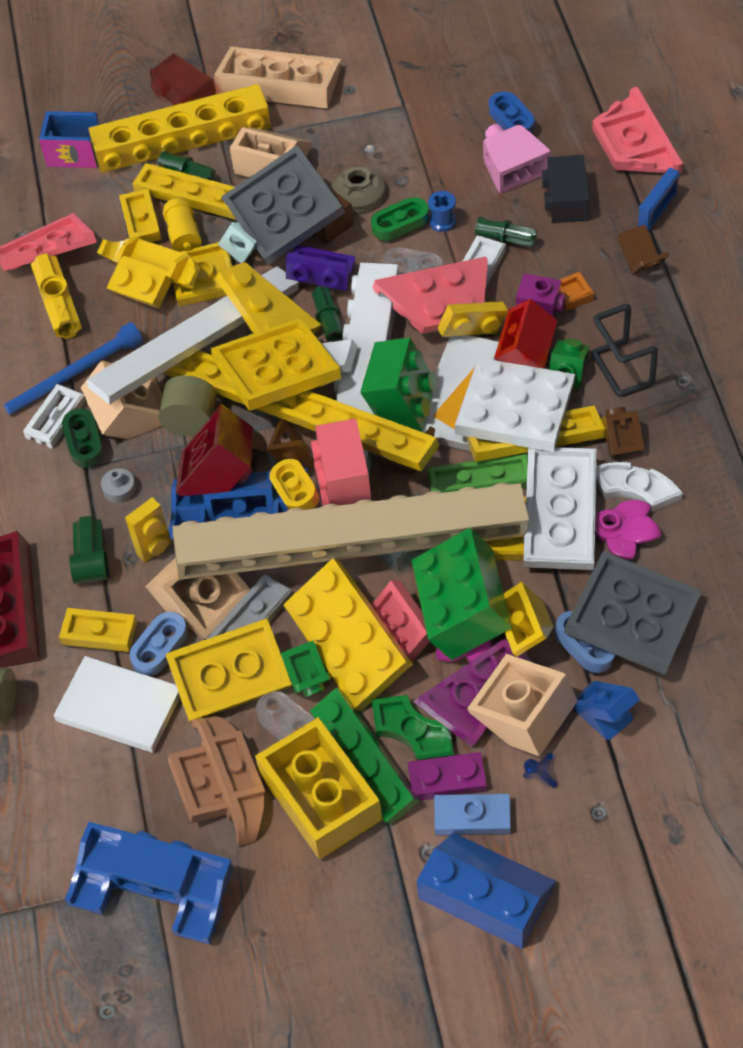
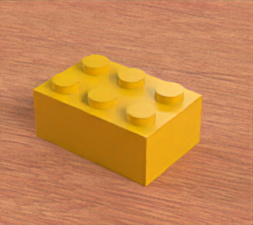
M319 717L255 755L261 778L319 860L382 821L380 800Z

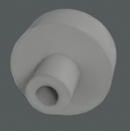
M117 468L110 470L101 480L103 494L110 502H126L136 492L134 477L126 469Z

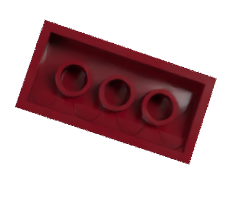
M18 531L0 536V667L2 668L40 659L30 545Z

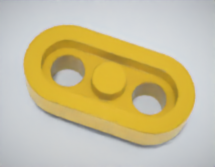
M285 459L272 468L270 480L288 510L293 508L308 510L314 509L318 505L320 494L299 461Z

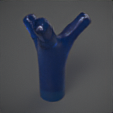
M548 753L540 761L535 759L526 760L523 777L525 779L530 777L539 778L551 788H555L557 782L550 776L547 769L554 755Z

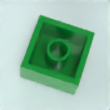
M410 337L375 342L361 387V395L374 415L417 431H423L426 418L430 414L432 395L437 388L435 374L430 371L424 361L422 352L416 348Z

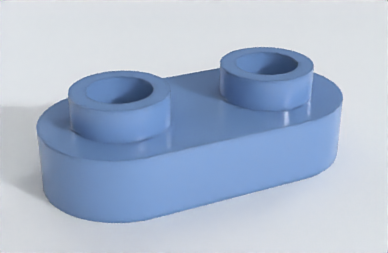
M573 611L562 613L557 619L554 630L558 642L584 669L594 673L607 671L612 666L615 654L565 634L566 624Z
M165 612L158 615L135 642L129 656L133 669L137 673L146 676L158 674L168 663L165 654L182 646L187 638L188 631L181 615L175 612ZM168 632H175L173 636H165ZM154 658L152 662L144 663L146 659Z

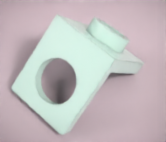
M233 222L218 245L237 261L243 263L256 249L257 241L248 235L238 222L236 224Z

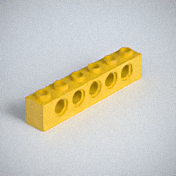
M255 84L97 125L88 129L100 171L103 173L157 159L162 151L176 154L237 137L242 127L267 130L271 129L264 95L260 85Z

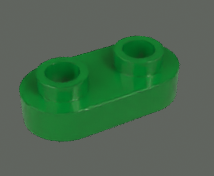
M411 197L377 211L371 218L372 234L380 240H392L422 227L429 219L428 204L421 198Z

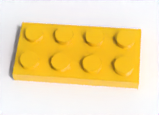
M332 558L283 604L308 642L314 640L322 663L358 711L366 708L372 702L371 700L378 697L413 665L339 560Z

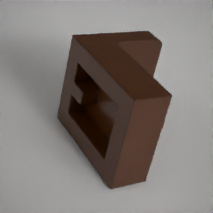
M625 407L606 410V415L600 419L605 427L609 457L645 450L637 410L626 412Z

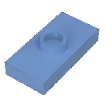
M510 794L434 795L435 835H451L452 833L458 835L511 834Z

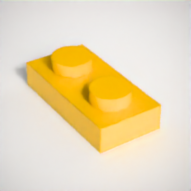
M144 189L119 195L129 238H141L147 242L162 240L149 190Z
M503 301L448 304L439 323L438 330L442 337L497 334L508 309Z
M153 497L125 517L136 555L144 563L154 556L163 553L167 546L171 544L161 505Z
M67 608L59 640L61 645L130 652L137 620L133 614Z

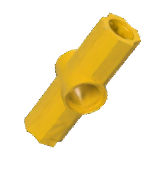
M48 253L38 255L35 261L31 263V267L55 336L63 337L64 339L75 337L76 333L82 329L57 257L51 256Z

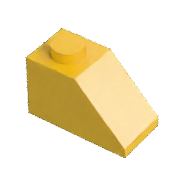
M520 582L504 593L512 628L507 630L505 634L516 657L546 639L554 627L543 600L523 582Z

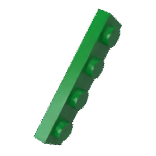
M336 687L310 710L315 719L319 717L378 797L382 818L386 823L393 825L420 802L342 690Z

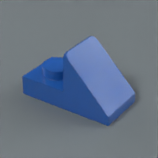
M593 681L576 695L578 701L573 710L602 737L610 740L632 722L633 716L630 713V708L640 699L633 688Z

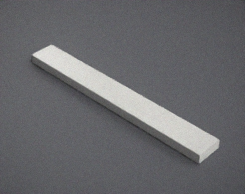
M277 266L262 275L286 296L298 290L299 281L286 279V272ZM226 296L87 379V387L110 405L245 323V320L229 297Z

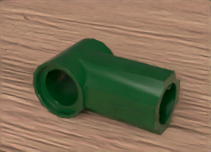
M83 516L73 523V554L69 556V563L74 584L109 580V565L107 554L104 550V531L101 519Z

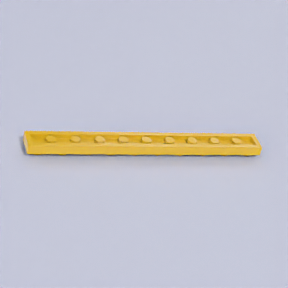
M197 351L162 372V374L170 377L187 375L201 378L214 387L216 394L244 404L213 360L212 355L205 352ZM308 390L296 396L273 402L265 407L256 408L313 431H316L315 426L356 418L363 450L418 471L424 469L439 447L436 437Z

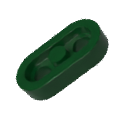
M82 408L69 411L62 419V428L71 459L75 465L82 468L95 466L102 460L104 450L94 416L89 410Z

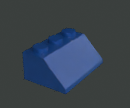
M452 833L434 848L416 880L418 898L521 949H523L556 885V880L456 833Z

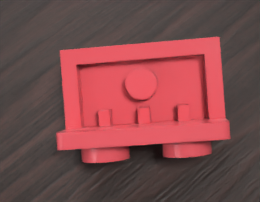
M391 580L371 606L409 660L413 662L429 642L423 613L402 582Z

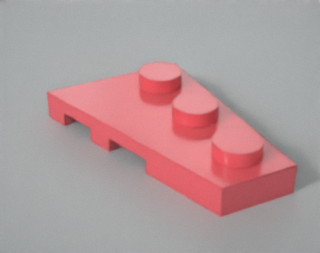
M72 213L0 246V267L4 271L17 269L22 265L34 262L38 255L48 253L54 256L96 243L97 241L93 231Z

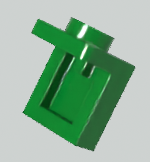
M576 339L558 340L551 353L549 370L575 374L573 388H580L583 368L589 358L590 346L583 345L581 341Z
M314 640L280 653L295 694L303 691L305 697L325 690L323 683L331 678L329 673L325 671Z

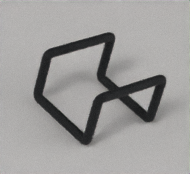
M629 304L620 305L598 313L593 317L595 325L607 344L593 349L592 357L614 393L620 397L650 387L656 380L658 348L656 346H650L623 356L618 349L619 346L629 341L631 306ZM625 311L623 338L613 341L601 319ZM611 349L616 359L621 363H626L651 353L649 380L620 390L599 353Z

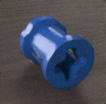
M438 191L433 193L428 199V206L432 211L430 227L437 232H448L456 226V215L453 213L456 199L452 193Z

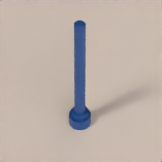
M131 321L119 328L120 332L116 333V338L5 403L3 406L8 415H12L51 392L57 384L62 385L122 348L124 350L129 348L135 349L144 343L140 332Z

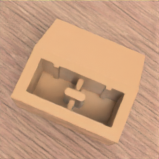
M242 127L230 147L234 174L251 177L296 145L307 156L312 147V142L258 128Z

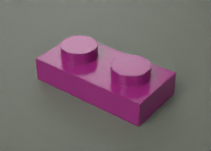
M481 752L408 762L411 789L419 801L434 799V795H465L487 792Z

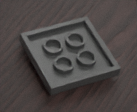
M298 145L221 196L243 230L257 241L255 247L267 265L345 213L342 205Z
M603 551L566 624L564 633L666 675L702 591Z

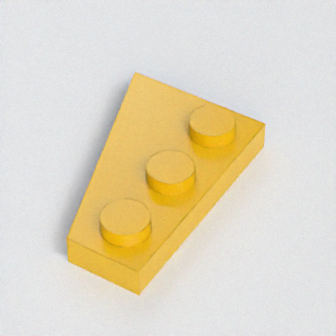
M246 262L218 273L216 280L253 333L298 318L304 321L313 334L319 331L321 327L319 322Z

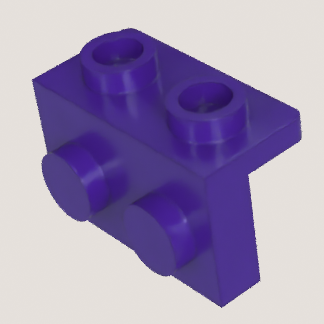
M297 245L294 247L293 252H289L286 257V279L347 291L355 268L356 256Z

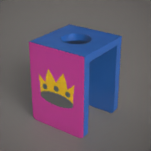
M46 111L39 142L47 167H97V159L88 129L100 125L97 113Z

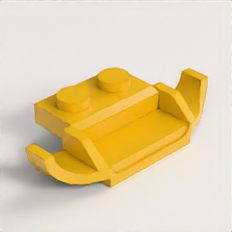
M130 238L119 242L103 239L97 251L104 258L117 264L108 283V290L156 308H160L171 283L193 289L196 283L195 280L200 272L196 261L186 252L181 253L147 242L141 238Z

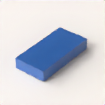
M669 167L640 205L638 227L645 225L647 230L650 231L677 195L680 175L678 170Z

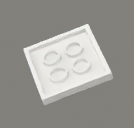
M478 357L455 423V434L554 452L573 390L575 374Z

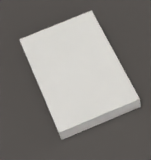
M84 656L53 716L57 722L153 753L180 696L175 684Z

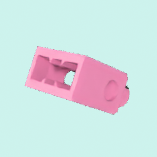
M494 124L486 130V139L483 141V159L500 194L541 177V170H547V157H551V151L522 125H516L503 130L499 124Z

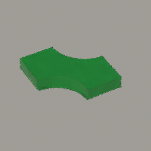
M408 695L371 700L377 738L387 737L404 743L413 752L417 761L454 756L450 730L439 721L419 714L411 705Z

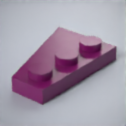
M504 638L470 663L416 698L413 702L469 746L474 745L487 727L471 715L467 708L504 656L508 654L516 657L511 650L509 642ZM522 653V654H520L519 656H517V658H520V659H523V660H526V661H529V662H532V661H533V660L530 659L528 656H526L524 653Z

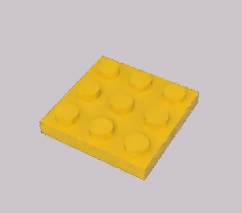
M301 318L211 348L213 360L249 411L341 379L340 367Z

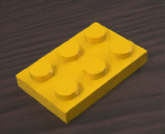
M268 618L165 654L189 723H192L194 719L212 716L292 686Z

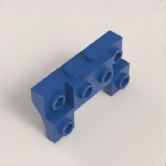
M270 472L251 473L243 484L236 483L230 492L180 496L175 493L177 479H173L169 525L170 538L173 539L172 526L181 525L187 521L202 523L216 521L221 517H250L259 512L268 514L283 513L288 508L270 480Z
M88 822L80 841L77 863L65 901L69 906L103 915L112 890L115 887L177 904L180 906L172 927L173 934L210 945L223 911L221 902L234 868L231 859L194 850L190 845L181 841L168 843L158 840L154 835L147 832L138 831L134 834Z

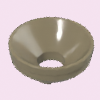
M350 167L341 172L334 179L331 187L352 204V213L355 215L366 214L376 210L382 205L386 197V187L383 178L374 170L365 167ZM354 176H363L366 179L360 184L349 182L350 178Z

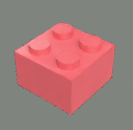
M356 418L315 426L317 440L311 441L322 506L326 504H337L340 506L355 504L360 500H371L369 475Z

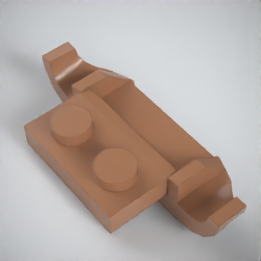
M218 716L194 719L191 725L193 729H198L202 738L201 746L170 753L168 758L171 772L190 823L226 815L228 821L233 820L238 847L255 843L264 811L265 790L241 730L237 731L228 721Z

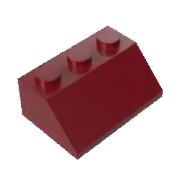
M221 404L181 451L175 493L180 496L230 492L236 483L243 484L252 472L253 426Z

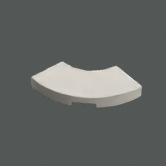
M626 462L606 463L596 466V486L605 500L624 497L644 501L651 505V512L682 500L683 493L678 486L668 477L654 469L649 471L631 466V463Z

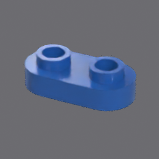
M502 91L490 97L489 114L503 130L516 125H522L531 134L533 133L534 116L513 93Z

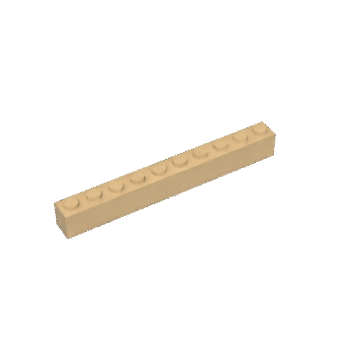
M498 483L487 488L465 487L458 491L446 493L431 491L422 496L414 497L398 495L389 500L372 501L366 499L360 500L355 504L340 506L337 504H326L320 508L308 510L293 508L286 512L275 514L259 512L250 517L243 518L221 517L216 521L202 523L187 521L181 525L172 526L178 579L183 580L330 561L332 558L341 560L434 548L469 527L484 541L523 537L527 530L529 517L521 483L511 485L509 483Z

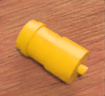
M175 198L168 201L164 206L163 216L168 225V235L172 250L187 252L191 251L192 248L201 247L202 241L197 223L194 221V212L190 203L183 198Z

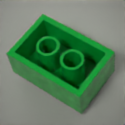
M471 527L412 559L428 640L450 660L463 655L512 628L493 549Z

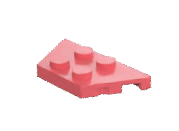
M638 87L632 88L629 97L623 102L617 100L610 106L607 112L601 113L592 121V130L615 170L665 173L671 167L678 170L679 173L683 172V162Z
M481 257L381 278L374 281L372 288L378 295L382 292L394 303L392 308L401 316L408 318L411 325L421 334L439 331L438 326L448 304L484 303L488 259L487 257Z

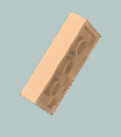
M230 47L214 74L215 94L259 84L265 101L328 108L337 83L341 59Z

